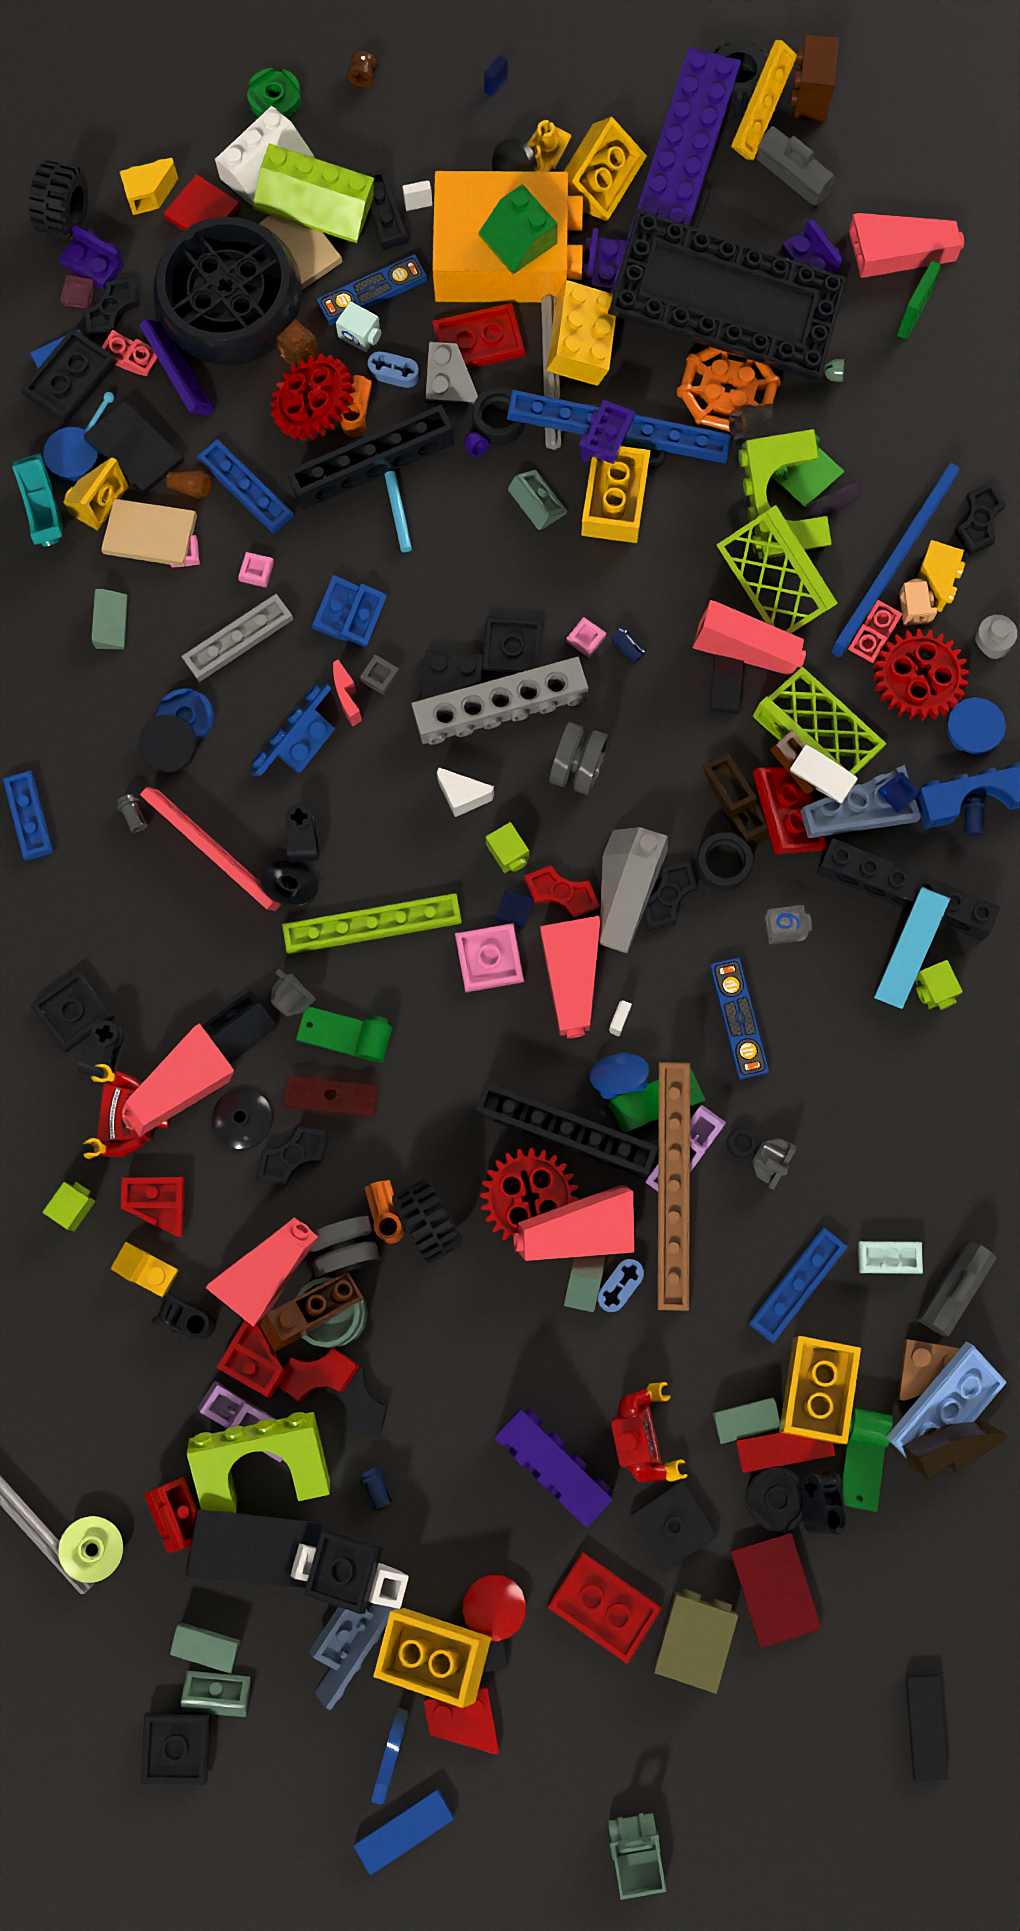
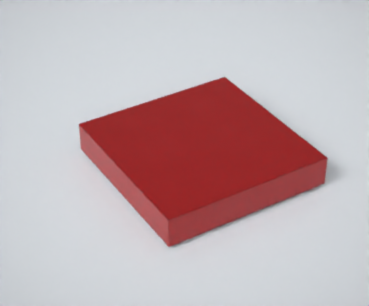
M196 174L163 214L167 221L184 231L192 225L207 219L233 217L240 209V204L237 200Z

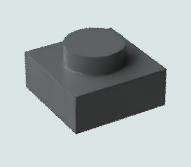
M375 654L361 674L360 681L385 696L399 675L400 670Z

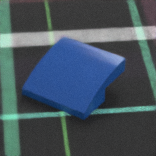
M333 575L311 628L340 640L366 647L387 595L362 583L360 586H357Z

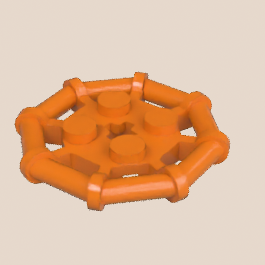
M708 347L696 354H689L686 358L687 364L681 384L677 388V396L683 399L697 426L704 425L727 431L733 436L738 435L739 431L763 419L768 420L771 417V408L781 381L780 377L775 375L770 366L749 359L745 363L728 359V352ZM720 354L721 359L714 361L711 366L707 367L703 364V362ZM754 364L757 366L764 379H756L755 372L752 369ZM696 372L703 376L700 386H692ZM732 384L736 390L731 389L730 393H727L722 385ZM758 390H765L762 403H757L754 400L756 392ZM700 396L701 399L705 400V409H701L695 397ZM744 409L745 411H752V413L740 419L736 418L739 412ZM714 413L729 417V420L711 416V414Z

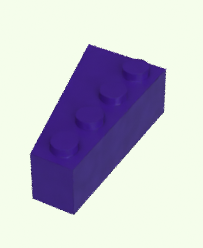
M520 1409L494 1439L502 1446L505 1445L513 1457L526 1469L528 1468L532 1472L531 1474L588 1528L612 1502L613 1498L608 1494L612 1488L599 1476L594 1480L585 1471L589 1466L576 1453L570 1457L562 1449L566 1443L554 1431L548 1435L540 1427L543 1421L531 1409L526 1413Z

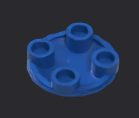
M612 1054L602 1058L593 1066L590 1071V1082L595 1089L600 1091V1095L604 1099H612L618 1094L631 1091H642L648 1085L649 1065L643 1058L635 1054Z

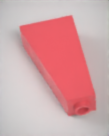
M856 213L853 214L849 227V234L861 278L929 266L931 261L939 264L955 262L960 250L964 247V236L962 232H959L956 221Z
M712 600L709 601L699 621L693 644L694 649L743 660L744 663L792 676L797 667H802L806 656V651L802 650L804 639Z
M599 916L540 926L560 1036L567 1035L569 1039L584 1036V1031H589L600 929Z
M200 1023L194 1026L126 1100L122 1111L123 1121L130 1130L134 1129L139 1137L229 1083L234 1069Z
M618 1185L519 1222L518 1233H514L513 1238L515 1251H519V1254L525 1261L634 1252L633 1191L626 1185Z
M294 1217L224 1270L207 1285L206 1289L254 1327L271 1310L318 1236L306 1224Z

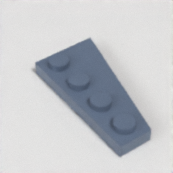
M905 765L896 768L893 772L886 775L876 776L869 782L853 786L842 804L828 796L804 806L800 811L808 838L915 823L921 818Z

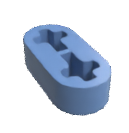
M380 351L373 353L368 359L370 376L377 381L403 388L413 387L419 381V368L412 359ZM380 363H385V366H382L380 370L376 369V366H379ZM407 369L411 370L407 377H403L402 373H405Z
M634 1259L622 1261L600 1289L597 1301L604 1311L616 1312L620 1310L640 1284L644 1276V1270L638 1261ZM632 1265L637 1268L635 1270V1274L638 1276L637 1279H629L624 1286L619 1283L624 1277V1272L621 1270L622 1267L630 1268ZM618 1286L621 1288L616 1297L620 1301L619 1304L616 1306L612 1303L609 1307L604 1304L606 1301L605 1296H603L604 1292L611 1293Z

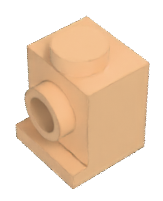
M912 579L903 584L899 593L901 613H903V626L931 624L937 614V608H933V592L928 591L927 581Z

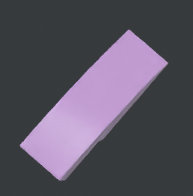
M703 1105L698 1108L690 1119V1172L726 1123ZM658 1165L646 1180V1183L657 1191Z
M217 1381L213 1382L198 1406L200 1413L227 1429L237 1425L242 1427L254 1425L264 1419L276 1420ZM262 1451L267 1455L271 1456L272 1458H274L275 1460L279 1462L282 1461V1458H280L279 1456L270 1452Z

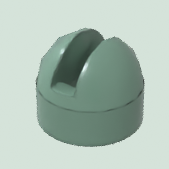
M845 359L830 360L825 367L826 377L833 382H843Z

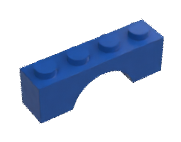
M1020 762L1013 763L1004 770L996 771V768H989L979 772L977 776L968 777L967 774H962L951 778L950 782L940 784V781L936 780L922 785L915 798L924 829L953 823L959 816L962 801L973 795L983 794L992 796L1000 800L1008 810L1020 808Z

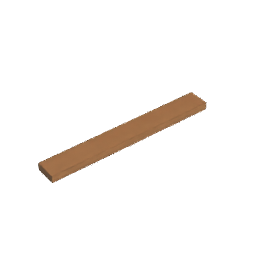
M659 1062L658 1310L689 1311L690 1063Z

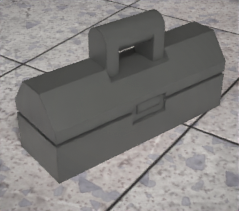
M774 126L765 133L759 144L756 159L817 208L834 191L838 177L814 158L815 152L795 136L789 138Z
M972 1241L964 1242L917 1320L942 1337H949L997 1259L995 1255L980 1244Z

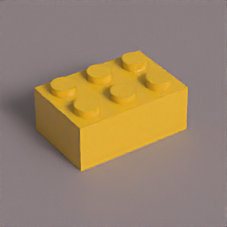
M566 280L555 301L546 371L596 386L599 385L610 367L616 316L608 314L613 294Z
M622 446L614 464L592 457L581 536L637 543L650 450Z
M803 1336L793 1338L779 1432L836 1444L848 1443L861 1348Z
M406 1608L392 1610L389 1614L373 1677L461 1708L467 1707L476 1702L491 1637Z

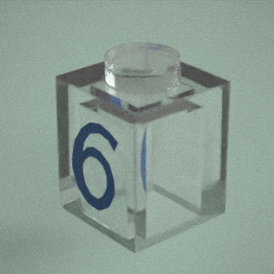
M804 905L768 909L765 915L769 945L803 941L809 934L808 931L812 930L811 916L809 913L805 914Z

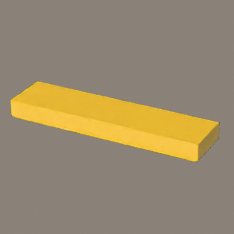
M775 40L731 145L746 160H754L759 144L766 132L798 55L782 40Z

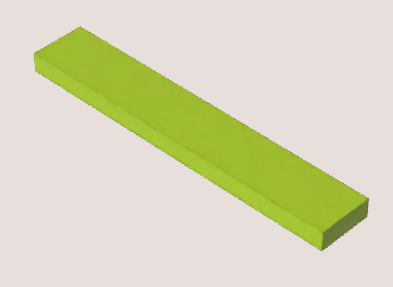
M457 893L285 923L282 926L286 952L289 955L462 924Z

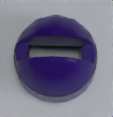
M471 432L465 437L464 445L472 457H479L487 450L489 441L483 434Z

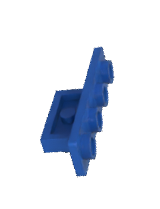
M328 684L314 685L305 695L307 700L300 708L296 707L288 715L287 720L289 722L283 730L278 729L269 739L271 744L266 751H260L251 762L253 767L249 770V773L253 776H261L277 756L296 773H300L335 730L328 721L315 711V708L331 690Z

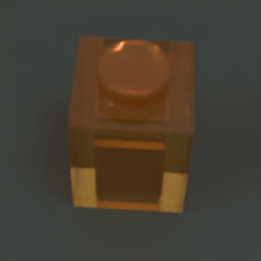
M296 319L276 337L280 355L296 368L299 367L300 359L307 363L310 355H313L315 358L319 354L315 335Z

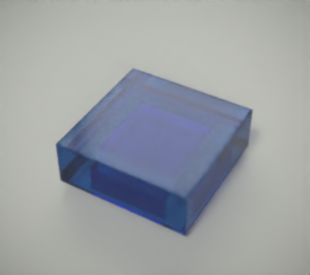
M501 55L484 72V90L490 96H493L508 78L507 59Z
M903 772L884 784L878 791L897 813L921 794Z
M505 890L496 920L508 924L513 923L514 926L525 929L533 899Z

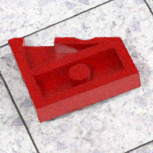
M122 1178L121 1209L177 1237H183L185 1178Z
M246 1320L242 1323L216 1367L271 1399L287 1372L258 1324L253 1327Z

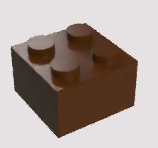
M806 35L804 47H798L796 60L798 65L794 67L792 81L794 88L792 89L790 106H795L794 118L826 121L835 82L839 38Z

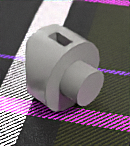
M1003 615L987 617L981 622L975 633V641L978 647L992 659L1004 657L1017 639L1015 624Z

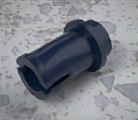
M621 627L610 638L613 642L612 646L618 647L635 664L646 654L647 650L630 635L631 631L629 629L625 630Z
M967 798L965 799V804L962 805V809L965 810L964 835H983V810L986 808V805L983 804V799Z
M378 1466L360 1473L362 1477L360 1483L365 1484L374 1510L393 1501L381 1476L384 1472L383 1470L379 1471Z

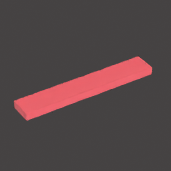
M150 787L144 789L140 795L262 906L273 911L279 908L281 904L272 900L263 891L260 881L165 795L157 789Z

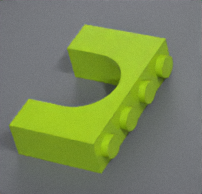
M814 429L747 440L742 444V449L739 450V462L741 467H745L746 478L743 479V488L745 495L750 497L751 507H748L749 523L771 508L767 500L766 489L774 471L784 467L813 463L818 459ZM827 516L800 521L786 520L805 551L826 548L832 545ZM762 521L754 526L755 536H752V540L767 543L770 530L765 522ZM772 535L771 544L778 545L777 541ZM752 543L754 553H758L759 559H764L766 546ZM770 547L767 558L785 554L782 549Z
M297 1412L287 1418L278 1420L264 1419L254 1425L245 1427L237 1425L229 1427L222 1432L212 1434L210 1432H203L194 1438H189L187 1457L201 1509L236 1513L238 1498L230 1469L240 1457L255 1451L273 1453L287 1463L292 1474L298 1501L321 1497L330 1493V1477L314 1412L306 1414Z

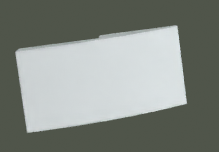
M807 744L790 768V772L814 785L818 791L841 804L858 780L849 771Z

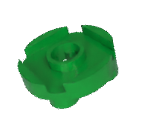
M266 68L257 72L250 79L247 98L251 110L258 117L271 106L286 118L293 115L301 107L299 82L291 72L282 69V72L274 71L273 68ZM272 91L275 94L280 92L279 96L271 98L269 93Z

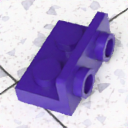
M813 219L807 221L805 231L782 243L781 250L788 259L839 275L842 264L841 252L837 247H833L827 239L825 230L818 226Z
M74 225L71 229L74 239L59 257L60 263L105 291L106 282L113 281L124 267L120 251L111 242L105 243L98 239L89 229L83 230Z
M593 228L592 238L586 239L585 255L589 256V263L583 262L582 280H586V286L610 293L625 247V240L598 237L599 229Z
M603 400L600 409H594L589 422L591 429L589 433L584 432L580 440L579 449L582 450L581 461L587 463L589 457L592 456L614 464L635 418V411Z

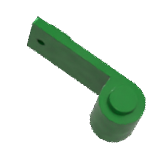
M308 1006L304 1011L296 1041L374 1062H384L393 1027L388 1025V1019L372 1015L370 1020L365 1019L361 1021Z
M690 1068V1107L704 1102L705 1098ZM659 1080L648 1084L642 1091L618 1094L608 1102L621 1133L631 1134L659 1120Z
M853 1408L842 1473L844 1506L877 1512L885 1448L890 1442L886 1436L893 1428L892 1415Z

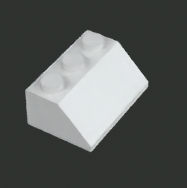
M272 106L215 158L220 180L251 206L254 203L260 166L269 143L314 158L313 153L292 122Z

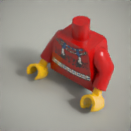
M97 1064L95 1067L102 1068L104 1075L101 1079L95 1076H91V1079L94 1082L108 1081L109 1084H103L97 1139L91 1138L83 1142V1144L93 1145L94 1153H85L83 1155L87 1159L96 1157L99 1154L108 1157H124L142 1148L144 1142L151 1141L153 1136V1129L139 1137L134 1129L130 1130L126 1126L122 1118V1111L126 1100L142 1083L134 1076L116 1070L111 1071V1068L106 1064ZM169 1118L168 1120L164 1121L156 1127L169 1128L171 1124V1118Z
M666 1382L650 1383L647 1390L643 1389L623 1397L619 1401L617 1413L611 1420L619 1464L621 1467L629 1469L634 1479L639 1482L665 1480V1478L672 1482L687 1477V1474L681 1475L678 1471V1465L684 1464V1460L679 1459L663 1465L660 1456L650 1402H663L670 1399V1395H662L661 1393L662 1387L668 1385Z

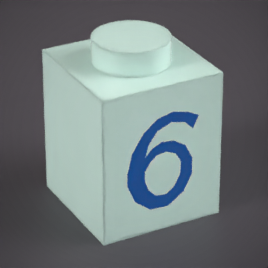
M351 301L336 321L338 338L364 352H367L371 345H375L381 336L379 317Z

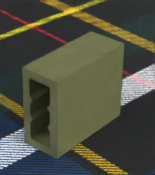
M684 1588L682 1594L674 1591L652 1669L656 1674L717 1694L738 1614L731 1610L732 1604L714 1599L711 1604L700 1600L701 1594Z

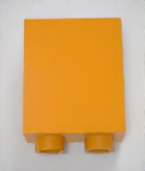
M435 171L433 235L435 302L541 303L542 298L546 297V295L557 297L566 280H582V245H567V231H582L583 196H568V172ZM523 184L558 223L557 244L515 274H512L479 236V231L500 199Z

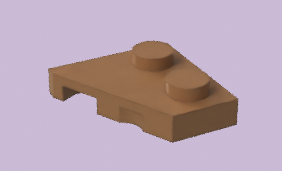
M905 1339L897 1400L905 1401L921 1396L961 1348Z

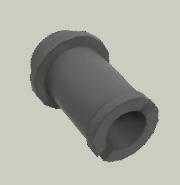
M127 794L117 800V809L123 813L131 833L140 832L148 827V823L138 806V798H135L133 794Z

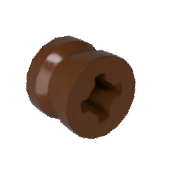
M356 51L352 55V66L348 69L347 78L357 87H370L374 80L373 73L377 69V60L368 52Z

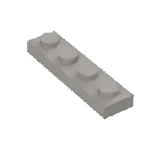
M275 594L181 657L198 682H200L294 620L293 616L278 595Z

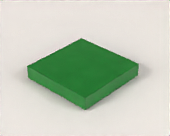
M931 261L906 308L897 334L898 337L905 340L906 338L908 339L930 298L941 264Z

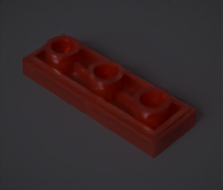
M288 1076L284 1106L375 1117L378 1086ZM329 1092H336L334 1100H326V1095Z

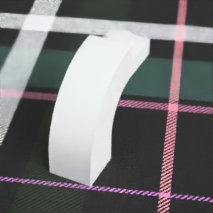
M299 1543L291 1577L303 1581L308 1580L316 1547ZM379 1563L369 1602L400 1609L409 1576L399 1570Z

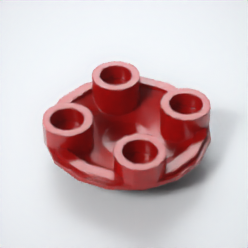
M488 1575L479 1578L469 1587L464 1597L463 1615L466 1625L472 1631L490 1636L491 1641L498 1642L510 1638L520 1630L525 1618L526 1602L523 1592L514 1581L505 1576Z

